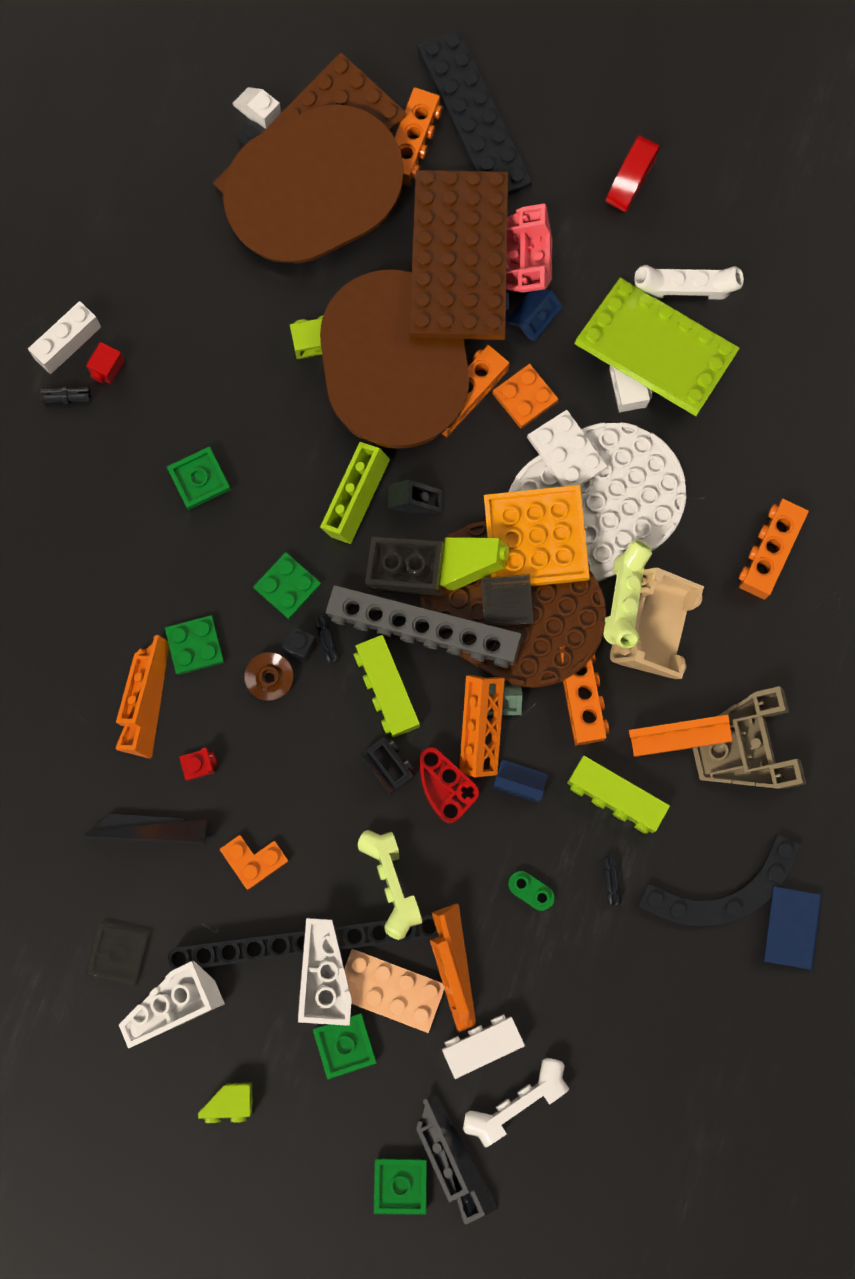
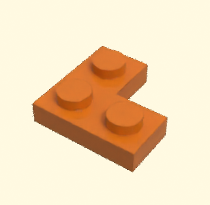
M241 835L219 849L247 890H250L289 862L275 841L255 855Z

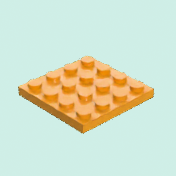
M580 485L484 495L487 537L500 538L508 544L510 550L509 559L506 560V568L491 574V578L528 575L527 580L491 582L492 585L528 582L529 586L590 580Z

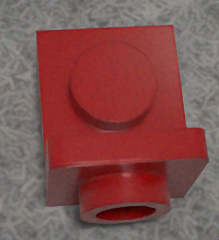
M205 747L201 748V751L180 756L185 780L189 781L214 774V767L218 766L215 753L210 752Z

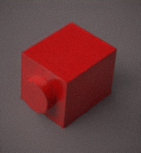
M100 342L86 366L93 379L100 383L106 381L112 384L125 360L121 352Z

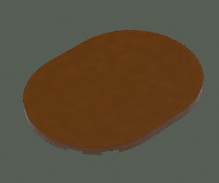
M325 105L305 111L256 136L235 156L228 169L223 189L224 208L228 221L240 241L263 258L275 262L303 263L320 258L365 236L387 219L388 214L397 204L402 190L404 168L399 146L389 129L375 116L362 109L348 105Z
M402 270L374 271L359 276L347 283L329 302L322 318L320 330L327 393L336 416L357 437L386 448H410L437 438L447 428H450L459 417L466 402L469 388V371L464 339L410 338L412 273Z
M481 521L469 524L455 533H451L446 538H488L486 522ZM445 539L431 553L424 567L420 582L421 608L521 633L522 642L515 666L509 665L508 668L494 665V661L485 659L484 662L471 659V655L461 653L460 657L494 677L505 678L504 682L520 687L536 688L551 686L575 675L586 666L596 653L604 635L606 606L602 590L590 570V580L484 590V586L492 585L491 582H483V579L491 578L490 574L459 589L448 590L440 585ZM529 589L530 591L526 594L484 596L485 592ZM530 596V600L485 603V599ZM522 603L531 604L530 607L499 610L485 609L486 606ZM531 610V614L486 617V613ZM532 618L531 621L487 624V620ZM445 629L441 632L440 637L442 639H449L453 631ZM474 635L466 636L464 644L473 645L477 637ZM492 641L487 645V649L492 652L500 648V643L497 641ZM561 653H564L563 663H562Z

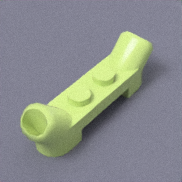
M638 540L631 541L626 551L618 555L614 560L612 573L616 574L617 578L611 616L606 617L604 621L603 634L607 642L614 645L617 644L625 649L634 647L640 639L635 626L644 566L652 555L651 548Z
M366 830L359 838V851L380 861L381 865L377 866L380 879H385L388 886L384 888L388 903L393 902L395 907L385 924V931L394 939H404L409 928L422 924V919L414 895L404 898L392 861L399 859V849L392 831L379 835L373 831Z

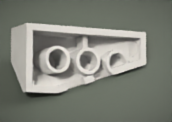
M306 918L298 1022L349 1025L351 996L333 922L328 919Z
M191 961L171 971L165 977L166 979L158 987H155L150 992V995L119 1024L127 1047L131 1048L224 1005L225 1003L215 980L195 961Z

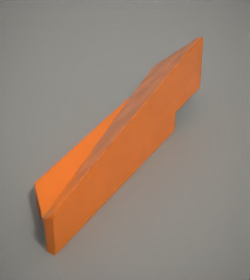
M159 635L153 637V643L146 650L139 649L134 654L116 720L117 724L124 726L116 745V750L145 758H152L169 652L168 641Z
M453 904L432 912L439 937L431 939L430 943L457 1031L462 1032L474 1027L476 1020L460 909L458 904Z

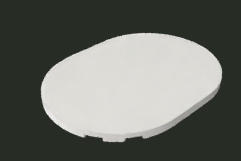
M599 423L582 429V432L607 465L606 470L580 486L588 568L598 583L616 575L612 573L614 560L618 555L626 551L631 541H641L647 544L652 551L661 546L677 527L686 503L685 476L674 452L655 434L629 423ZM539 455L518 473L509 492L562 486Z

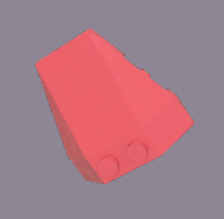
M546 204L522 207L516 210L517 213L507 217L506 290L517 292L543 290L547 288L552 280V234Z

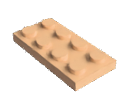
M352 949L344 968L351 996V1004L429 1033L444 991L443 983Z

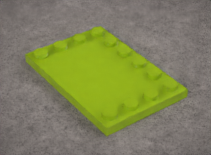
M619 278L575 341V345L694 416H697L740 349L622 278Z

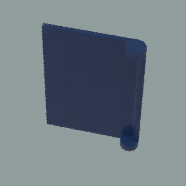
M773 886L764 962L813 970L822 895Z

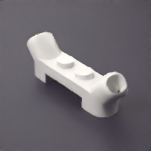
M643 265L636 270L634 282L642 291L658 299H663L664 295H706L708 299H725L731 292L742 288L744 277L742 271L736 266L724 270L654 269L648 265Z
M545 1058L542 1061L538 1083L533 1087L530 1084L523 1087L517 1092L519 1097L513 1101L506 1099L496 1107L498 1111L494 1114L468 1111L463 1125L465 1134L478 1136L484 1147H488L507 1134L502 1127L503 1123L542 1096L545 1097L549 1104L560 1098L569 1090V1087L562 1078L565 1067L564 1063L559 1060Z

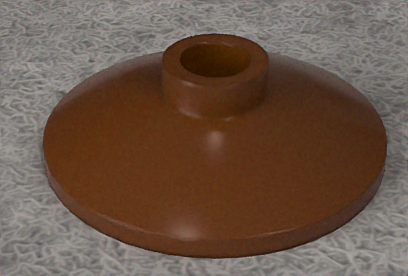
M271 652L262 653L248 663L244 675L245 684L250 693L256 698L264 701L277 700L290 690L293 683V670L290 663L283 656ZM268 674L274 675L272 682L265 680Z

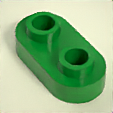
M518 871L509 878L508 887L511 893L534 909L544 911L553 905L554 894L552 890L527 872ZM518 879H523L526 882V886L523 889L517 887ZM543 893L546 895L544 903L538 901V894Z

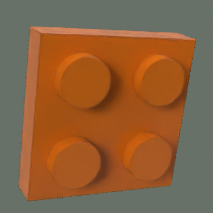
M530 364L492 392L520 429L558 402L557 396Z

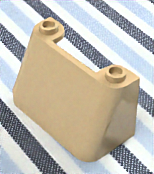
M660 568L645 569L635 626L640 636L639 642L629 649L612 644L610 652L611 661L673 679H682L686 670V663L684 657L677 655L687 611L695 609L702 602L704 586Z

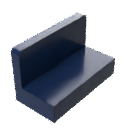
M551 290L530 291L507 319V322L510 325L520 327L529 340L535 341L563 306Z
M502 760L493 788L539 803L544 793L543 790L548 775Z

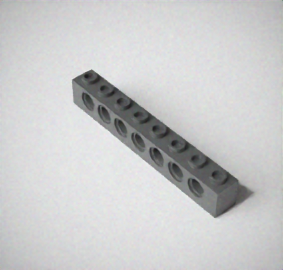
M335 585L333 586L326 614L331 618V622L339 625H345V622L354 624V628L362 631H368V628L377 630V634L385 637H391V634L401 636L400 640L404 642L414 643L415 640L424 642L423 646L427 648L437 649L438 646L447 648V652L450 654L461 656V653L471 655L470 658L476 661L484 662L485 659L494 661V665L508 668L509 665L515 666L522 642L521 633ZM351 606H360L357 614H348ZM374 612H383V616L380 620H371V616ZM398 617L406 618V623L401 627L394 626V622ZM421 623H428L429 629L425 633L417 632L418 626ZM451 629L453 631L452 636L449 639H442L440 634L443 630ZM474 635L477 637L476 642L473 645H465L464 639L466 636ZM492 641H497L500 643V648L492 652L487 649V645Z

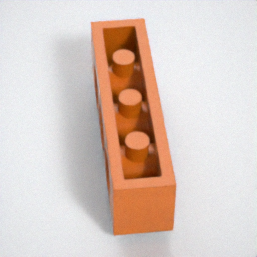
M415 87L405 109L407 116L400 122L395 135L401 156L407 155L411 157L410 159L402 158L404 168L402 184L410 186L412 178L416 179V170L420 169L418 162L420 158L424 159L427 151L426 141L431 139L434 133V120L439 119L442 112V106L439 105V95ZM419 116H424V117H426V118H425V119H418L417 117H419ZM411 136H417V137H419V138H417V139H411V138H409V137H411Z
M489 345L484 350H478L472 358L473 362L468 366L469 388L472 391L467 394L466 402L457 420L442 433L446 437L452 433L509 370L510 363ZM478 370H484L486 371L487 375L481 377L478 376L475 372Z
M782 499L778 505L773 504L768 514L771 520L768 526L763 525L758 535L761 541L758 546L754 545L748 558L751 559L749 567L744 566L738 579L742 580L739 588L764 600L771 594L809 512L808 510L785 499ZM776 524H783L786 527V532L779 531ZM766 545H774L776 547L777 552L771 553L770 551H768ZM757 565L765 566L767 574L760 573L757 570Z
M561 653L562 663H563L564 653ZM595 654L584 667L586 670L585 675L579 676L575 674L563 681L575 746L604 741L607 738L606 734H609L608 722L603 720L602 710H605L604 700L602 696H598L597 687L600 686L598 672H594L592 663L596 662ZM581 688L587 689L590 692V698L586 700L581 699L578 695V690ZM584 712H591L595 717V721L593 723H586L582 718V714Z

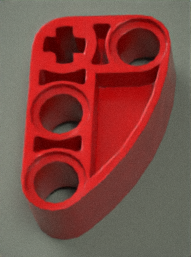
M641 135L638 136L608 193L606 203L625 213L627 212L657 159L660 149L659 144Z
M427 748L422 752L420 757V775L427 800L442 821L449 824L455 823L477 800L479 794L478 787L439 750ZM429 754H434L438 758V763L435 766H428L424 762V758ZM444 772H454L456 780L453 783H446L442 778ZM463 788L465 790L472 789L471 795L474 797L472 799L469 797L463 799V792L461 790ZM452 805L456 807L458 811L457 816L447 818L443 812L446 806Z

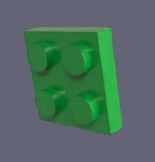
M210 446L167 466L188 510L231 490Z
M285 552L253 588L290 620L319 589L321 583Z
M212 615L165 627L177 675L224 663Z
M362 1013L351 1016L349 1025L327 1024L313 1029L327 1079L377 1063Z
M375 1158L374 1214H426V1159Z

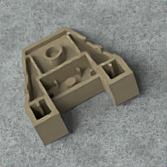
M778 686L754 692L743 701L731 706L728 710L718 715H728L732 742L693 748L700 780L776 789L806 784L801 760L794 759L776 763L765 718L789 712L782 687Z

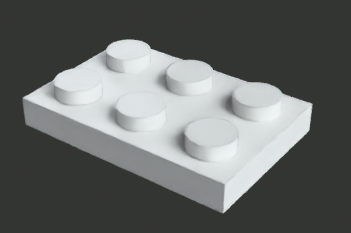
M567 410L527 436L562 487L581 486L607 469L605 462Z

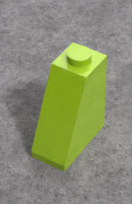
M445 538L440 585L448 590H456L506 568V560L510 556L508 544L500 538Z

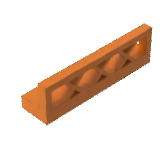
M466 676L459 768L466 775L484 777L497 775L505 678ZM496 684L495 693L490 697L489 685ZM492 708L493 718L488 721L487 713ZM490 732L492 738L491 742L487 746L485 744V739L488 733ZM489 757V769L483 770L484 761Z
M728 715L629 730L634 757L732 742Z

